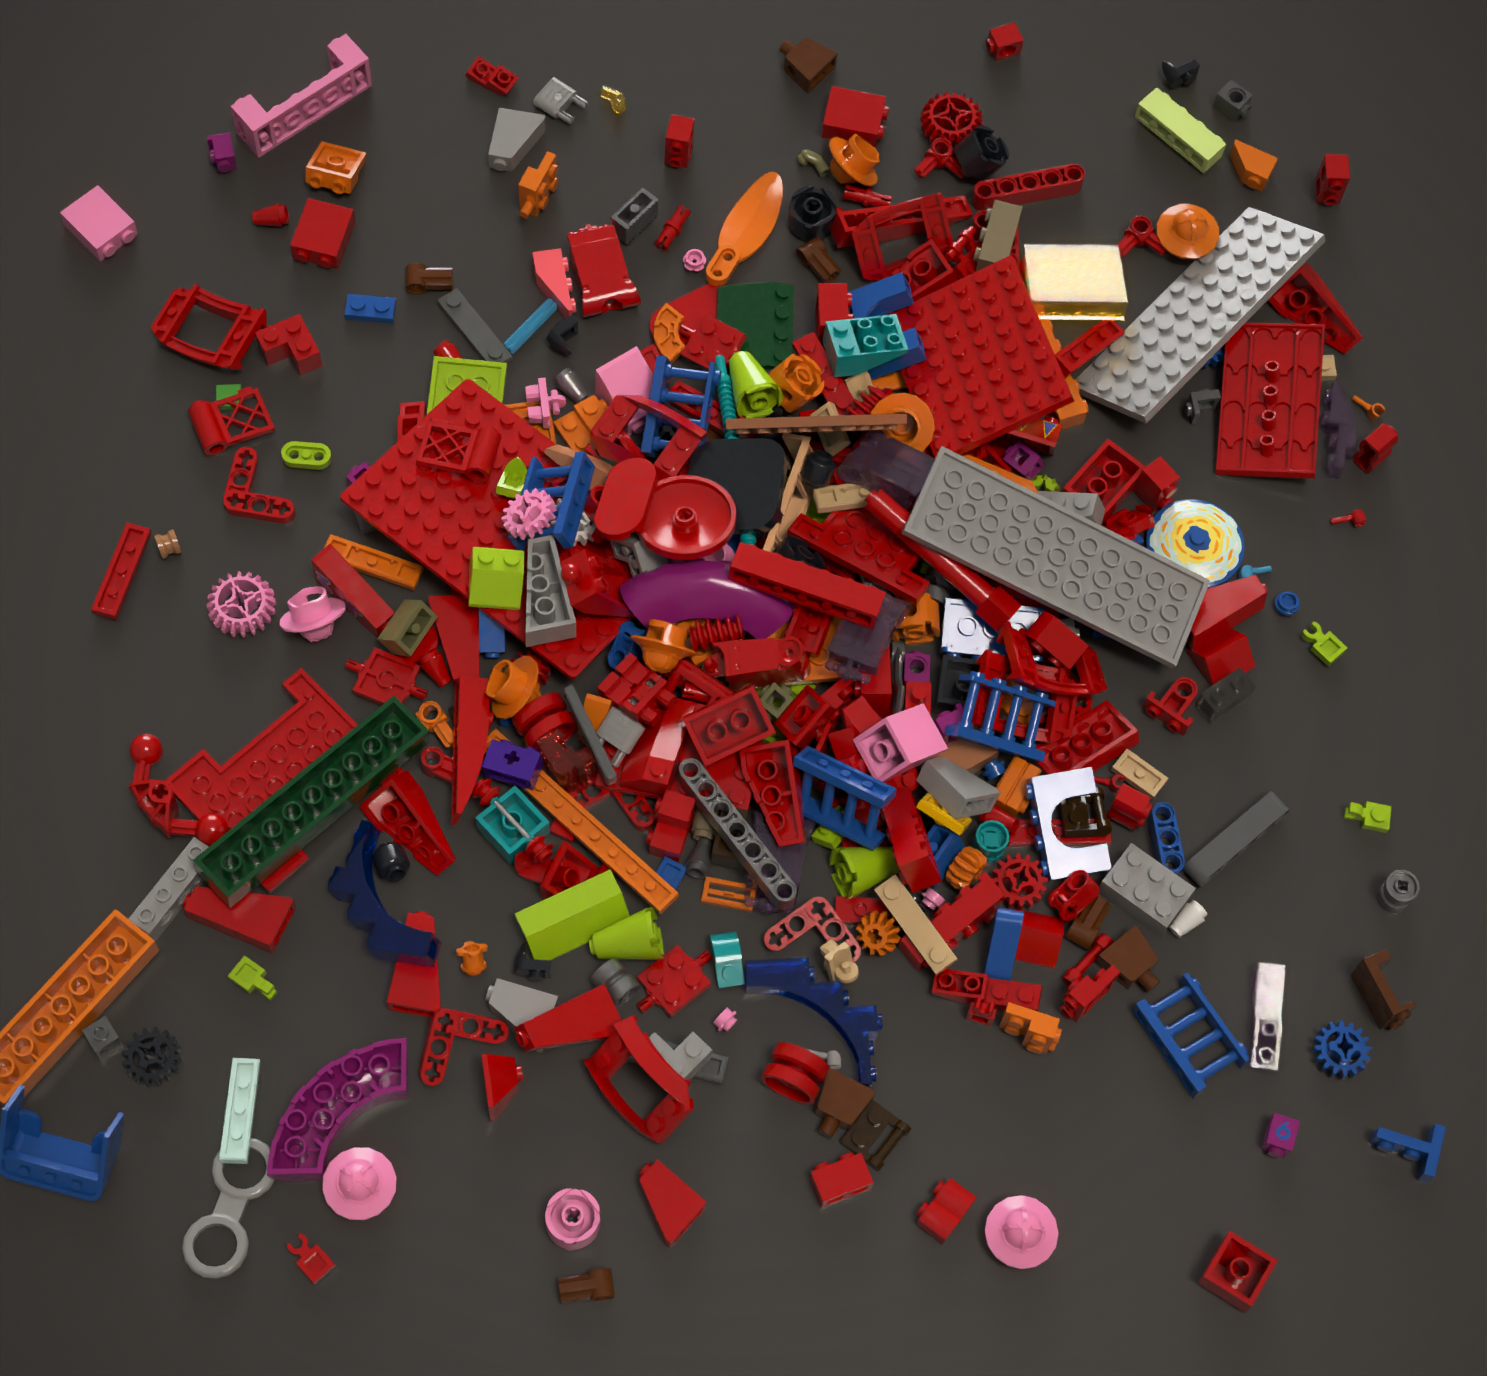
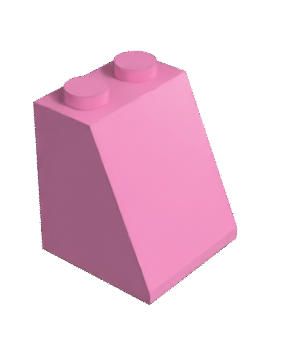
M637 347L596 369L595 395L598 399H604L608 406L616 395H641L650 399L653 373ZM639 408L623 431L629 436L633 433L638 434L645 429L647 411Z
M924 703L885 717L853 739L872 777L882 782L911 770L948 749Z

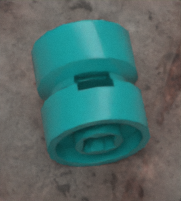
M994 820L985 821L978 827L972 848H976L982 852V855L987 857L986 864H994L1003 857L1009 842L1008 829L999 821Z

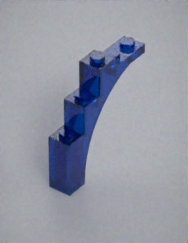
M361 820L360 826L354 834L351 852L346 857L345 868L335 867L333 875L328 881V891L338 901L352 903L348 908L347 919L357 929L372 931L368 936L367 949L376 958L434 967L442 944L432 932L417 930L397 921L387 913L379 899L373 879L372 855L381 832L371 821Z
M809 957L745 961L746 994H769L788 998L807 1006L825 1018L839 1032L850 1048L858 1066L859 1083L871 1089L872 1082H876L877 1076L876 1066H871L870 1056H874V1041L869 1039H876L879 1030L883 1029L882 1014H877V1005L845 1007L849 1005L848 990H843L842 982L811 983L815 982L814 966H809Z

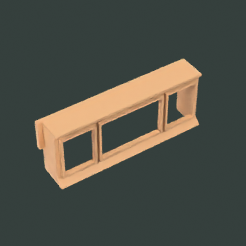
M783 433L782 435L795 462L783 492L781 512L784 516L781 524L777 522L769 531L763 547L765 551L772 553L785 537L787 538V530L799 514L806 515L813 497V488L805 484V480L801 477L800 472L805 456L813 452L809 444L811 437Z

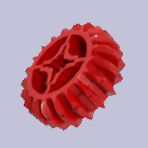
M945 91L943 96L937 93L934 99L930 98L920 116V127L924 131V137L930 138V144L937 138H945L950 141L952 147H955L977 126L983 125L982 111H979L978 104H973V98L965 99V93L957 96L956 91L952 95Z

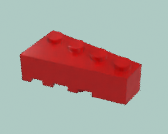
M908 786L896 791L895 798L883 809L880 808V814L883 822L887 823L888 826L885 831L890 843L893 844L894 849H892V853L900 869L898 870L903 885L908 884L912 893L941 883L942 880L920 811L916 808L917 801Z
M986 871L978 876V884L972 889L968 885L959 892L960 894L956 896L952 905L946 902L934 913L933 920L928 917L952 951L958 947V942L964 937L969 939L979 931L978 927L984 922L987 924L993 922L997 907H1001L1005 894ZM907 934L901 938L898 948L917 971L923 967L929 969V964Z

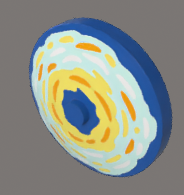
M1188 499L1171 503L1155 515L1156 525L1147 530L1145 548L1209 579L1210 583L1207 589L1226 584L1237 573L1244 556V538L1237 522L1225 510L1207 501Z

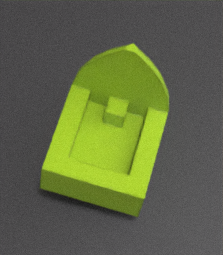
M519 457L512 459L506 465L497 484L496 494L504 495L508 498H516V494L521 496L528 471Z

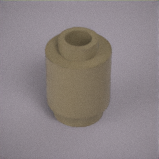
M696 806L691 828L692 838L696 841L704 838L713 842L717 831ZM718 810L715 814L720 817L721 811Z

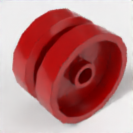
M557 692L548 693L532 700L519 710L512 720L518 734L525 736L523 740L526 747H532L541 754L561 746L578 730V725L572 713L566 711L568 708L561 694Z
M777 1043L771 1054V1059L774 1063L766 1065L761 1075V1081L772 1091L787 1099L801 1104H814L820 1090L817 1084L824 1082L830 1067L822 1058L809 1050L791 1043Z

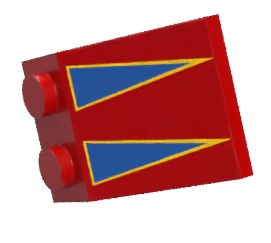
M1052 417L1038 418L1008 432L1007 441L1013 444L1020 441L1029 449L1053 456L1062 425L1058 424V419Z

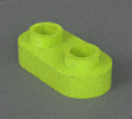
M292 441L285 444L281 450L283 462L291 468L321 470L328 467L332 460L330 449L322 443ZM293 455H298V456H299V457L296 458V459H292V458H291V456H293ZM317 457H323L320 461L315 460Z

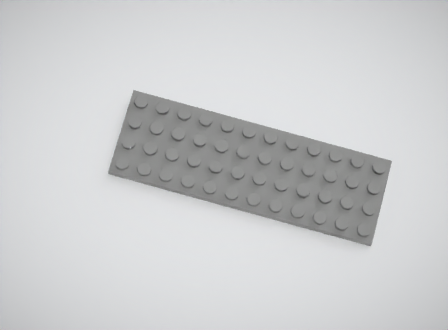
M1248 207L1219 236L1215 248L1209 254L1197 258L1125 330V333L1111 344L1076 378L1080 389L1079 394L1147 423L1325 242L1324 234Z
M941 446L902 531L903 535L1172 669L1177 666L1210 583L1209 579Z

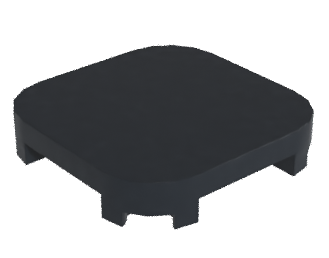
M766 438L715 439L705 442L696 449L690 461L688 475L712 480L730 494L736 507V527L733 534H753L756 538L766 537L764 533L771 530L777 522L781 524L784 516L781 512L786 472L791 470L789 458L779 443Z

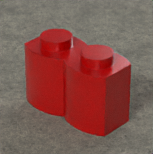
M1382 423L1360 442L1359 450L1353 456V462L1365 474H1369L1391 455L1392 447L1398 442L1396 430L1392 426Z
M1123 783L1106 817L1132 831L1136 827L1142 828L1153 807L1149 804L1151 798Z
M949 1178L946 1183L941 1181L932 1193L936 1196L930 1204L925 1202L916 1214L920 1217L916 1225L941 1244L947 1240L977 1198L952 1178Z

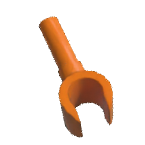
M1356 395L1352 398L1354 402L1367 411V417L1372 421L1380 417L1378 414L1385 412V407L1380 403H1375L1372 406Z

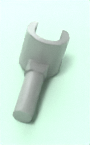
M809 1050L823 1060H827L830 1068H841V1057L837 1051L822 1053Z

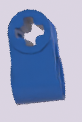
M625 621L620 625L619 633L608 654V663L614 669L629 653L637 657L639 662H641L643 657V651L640 646L631 640L630 636L646 637L647 630H640L635 627L633 622Z

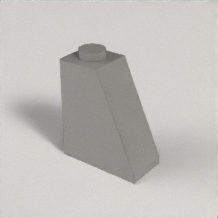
M499 108L488 153L489 168H494L498 171H513L545 133V115Z
M945 757L926 760L921 766V772L917 778V781L955 819L991 812L1001 793L997 788Z
M498 978L494 986H489L486 995V1001H489V1010L515 1033L514 1027L557 1007L559 1004L558 996ZM543 1049L536 1050L537 1052L543 1053Z

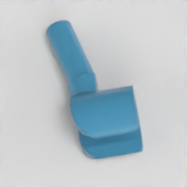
M1245 565L1238 572V579L1271 572L1272 568L1271 566L1252 568L1250 565Z

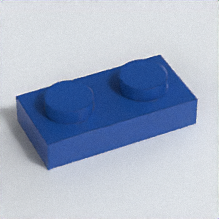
M348 294L344 314L345 319L393 324L396 298Z

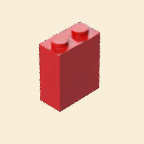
M832 86L821 137L827 139L839 137L849 142V139L854 134H857L876 148L878 139H883L885 126L881 125L882 120L887 121L889 107L885 106L886 97Z
M308 198L290 244L292 258L303 263L319 264L323 268L339 269L355 225L354 209Z

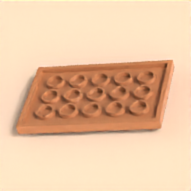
M907 414L726 419V429H736V434L897 429V424H907Z

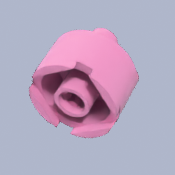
M568 1188L557 1192L549 1200L545 1212V1224L551 1240L556 1245L568 1251H573L586 1247L596 1238L600 1229V1209L596 1199L590 1193L584 1190ZM571 1215L573 1218L578 1216V1222H568V1216Z

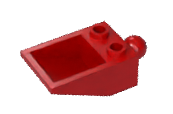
M586 549L560 562L562 568L561 578L566 584L572 607L585 614L636 617L628 608L620 593V585L629 580L627 572Z

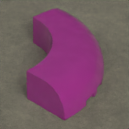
M693 559L675 564L666 563L648 572L646 570L620 585V593L624 602L647 629L649 619L661 620L672 624L694 618L715 619L719 617L720 620L725 621L726 616L729 615L731 621L735 622L736 614H739L743 629L756 639H764L791 618L796 604L728 580L732 562L723 560L715 562L705 561V559Z
M407 1038L378 1041L357 1050L353 1049L347 1055L336 1061L333 1060L322 1067L306 1085H303L291 1100V1104L278 1123L279 1126L269 1152L267 1176L280 1181H323V1175L327 1169L332 1149L350 1123L378 1105L390 1101L408 1099Z

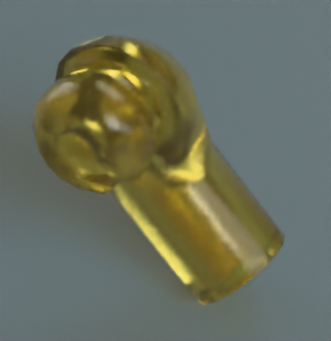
M604 85L600 91V96L610 100L615 113H623L627 107L624 94Z

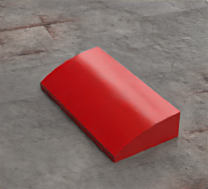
M1106 700L1074 720L1072 736L1057 740L1054 743L1040 742L1036 744V749L1045 751L1043 762H1031L1034 766L1041 769V776L1092 767L1093 772L1123 754L1126 749H1131L1139 743V731Z

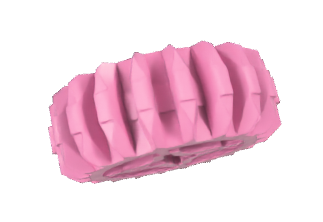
M238 571L237 577H232L228 573V580L226 581L219 578L218 583L220 586L212 585L213 593L208 594L209 603L206 605L209 611V618L214 621V626L216 628L221 627L224 635L230 631L233 637L237 633H241V636L245 638L246 632H251L255 636V629L257 628L264 631L263 623H271L270 616L275 615L274 606H276V600L273 597L274 591L269 588V583L267 581L262 582L259 575L252 578V573L250 572L245 577L242 576L240 571ZM232 594V597L223 604L224 600ZM238 598L241 603H244L245 611L242 606H239ZM260 605L259 609L251 615V612Z

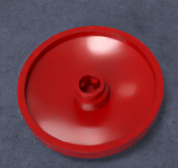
M693 475L665 478L657 482L645 524L637 532V535L647 548L663 557L676 560L703 558L721 549L732 537L736 527V507L730 494L712 480Z

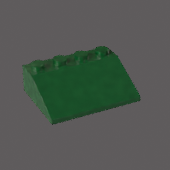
M768 281L718 286L716 319L747 336L740 351L751 353L763 369L775 368L792 354L794 285ZM729 367L727 368V374H730Z

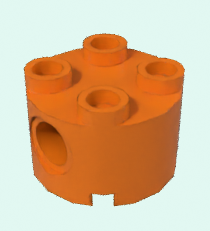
M791 354L769 373L770 377L782 391L783 400L780 405L790 413L808 404L822 392L824 387V380L821 382L820 378L822 375L820 367L807 355L801 354L796 356Z
M925 593L917 605L900 596H895L891 599L892 604L889 606L891 639L895 642H899V638L905 639V644L918 645L934 641V636H940L939 604L931 599L930 594Z

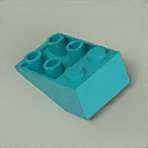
M896 314L826 321L823 345L834 377L858 375L908 353L909 349Z

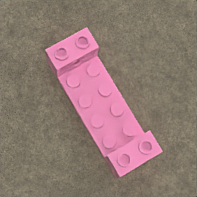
M347 34L340 38H335L327 45L331 71L318 81H313L299 93H294L285 102L275 105L269 112H266L251 94L238 99L231 105L237 135L258 158L372 86L369 58Z

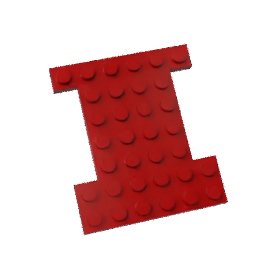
M866 430L853 445L852 452L869 460L870 463L854 483L910 475L916 494L915 500L899 502V504L911 513L935 460L930 444L923 452L913 458L895 459L884 455L876 449L869 436V430ZM865 507L832 511L823 524L800 513L787 530V536L794 535L809 544V548L816 550L820 554L915 605L918 604L929 589L930 582L911 572L921 557Z
M300 668L282 683V688L297 702L292 708L222 766L202 749L165 781L171 785L175 797L197 820L206 814H219L225 818L230 830L358 724ZM398 768L394 773H392L388 778H386L382 783H380L379 786L382 787L392 777L404 771L401 768ZM301 849L262 881L260 885L270 894L308 862L309 857Z

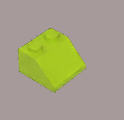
M473 547L469 562L468 606L520 610L524 576V551Z

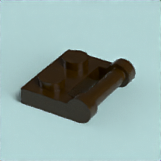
M1096 787L1097 792L1092 795L1064 799L1058 804L1065 837L1106 836L1112 832L1111 823L1106 817L1103 803L1105 795L1102 788ZM1086 803H1093L1097 819L1096 824L1090 823Z
M872 1100L843 1137L840 1144L850 1152H853L854 1155L862 1153L865 1163L874 1170L880 1171L884 1166L883 1161L903 1135H908L911 1127ZM888 1125L893 1127L894 1131L875 1155L869 1153L868 1151Z

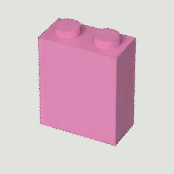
M98 185L60 212L64 226L100 262L106 257H111L117 249L125 243H130L138 235L135 222Z

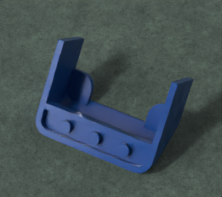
M19 1085L2 1109L0 1174L10 1180L87 1201L98 1200L106 1188L120 1149L124 1113L119 1112L107 1131L97 1133L92 1141V1145L41 1132V1118L35 1112L23 1109L25 1086Z

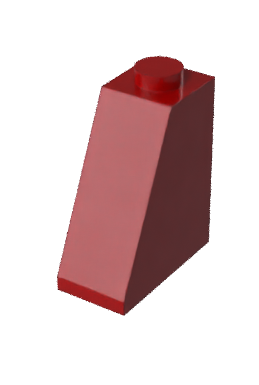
M657 1159L653 1164H646L640 1171L639 1187L662 1239L670 1249L706 1209L707 1202Z

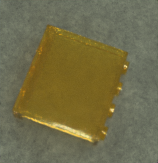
M1024 244L1022 260L1025 263L1028 292L1039 319L1125 320L1128 300L1118 245Z

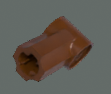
M814 237L796 249V255L800 263L805 267H810L823 283H833L841 275V269L827 254L824 243L818 237Z
M410 263L406 266L405 290L410 294L418 295L425 293L426 290H452L453 288L452 268H427L421 263Z
M1098 896L1083 909L1079 918L1076 917L1066 938L1089 950L1100 931L1099 927L1111 908L1107 900Z
M610 1268L594 1269L584 1275L558 1278L561 1304L589 1299L593 1302H600L615 1298L612 1270Z

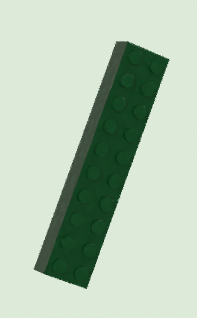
M395 696L391 697L193 860L195 872L231 908L429 743V730Z

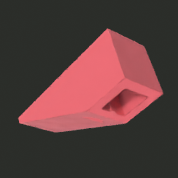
M561 248L532 252L536 285L548 299L551 298L557 303V309L564 318H568L572 313L576 312L575 299L570 298L569 292H573L571 278H566L565 273L569 271L567 257H562Z

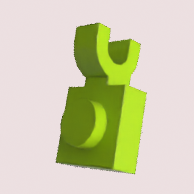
M1368 801L1362 806L1350 802L1349 808H1345L1344 819L1362 821L1361 828L1387 833L1390 828L1392 806Z
M245 955L228 975L229 980L249 994L256 988L270 1001L277 994V991L274 989L275 986L264 979V976L267 974L265 969Z

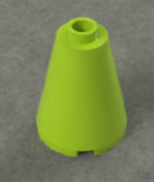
M746 351L736 352L729 360L735 409L740 417L741 415L746 416V418L766 417L773 413L772 408L776 404L780 406L782 403V391L751 353Z
M893 846L877 847L874 850L866 847H839L833 849L830 853L829 862L830 866L834 865L835 873L831 874L839 894L847 897V899L854 898L897 874L900 869L892 853Z
M645 908L593 933V939H589L591 954H596L598 959H663L664 945L660 927H657L656 922H653V920L658 919L654 908Z

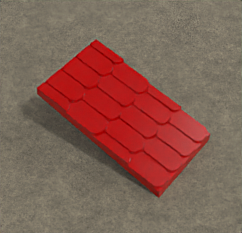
M1246 322L1225 343L1216 475L1315 479L1325 325Z

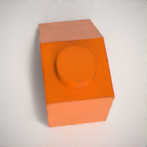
M1235 140L1229 156L1241 183L1263 192L1274 171L1278 158L1239 140Z
M587 693L583 707L595 732H597L610 711L612 700ZM578 727V740L587 745Z

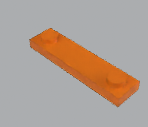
M330 534L325 545L326 547L331 544L356 571L415 591L424 571V566L332 534Z

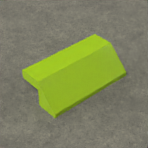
M608 870L515 913L514 916L526 939V946L532 959L553 960L589 943V939H593V933L630 915L622 892L611 870Z

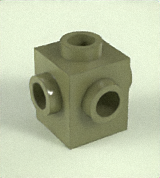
M773 683L771 686L768 684L759 694L770 720L774 717L778 719L794 700L792 698L794 692L783 683L780 687L776 683ZM781 698L783 700L781 707L774 706L775 699Z

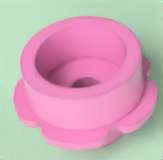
M691 249L683 257L684 267L689 271H701L706 264V257L700 250Z
M928 888L925 893H921L924 897L922 900L923 904L932 911L936 907L940 908L945 901L943 897L931 888Z
M727 1007L713 1023L718 1027V1031L724 1029L727 1032L737 1022V1019L734 1017L737 1013L736 1011L732 1012Z

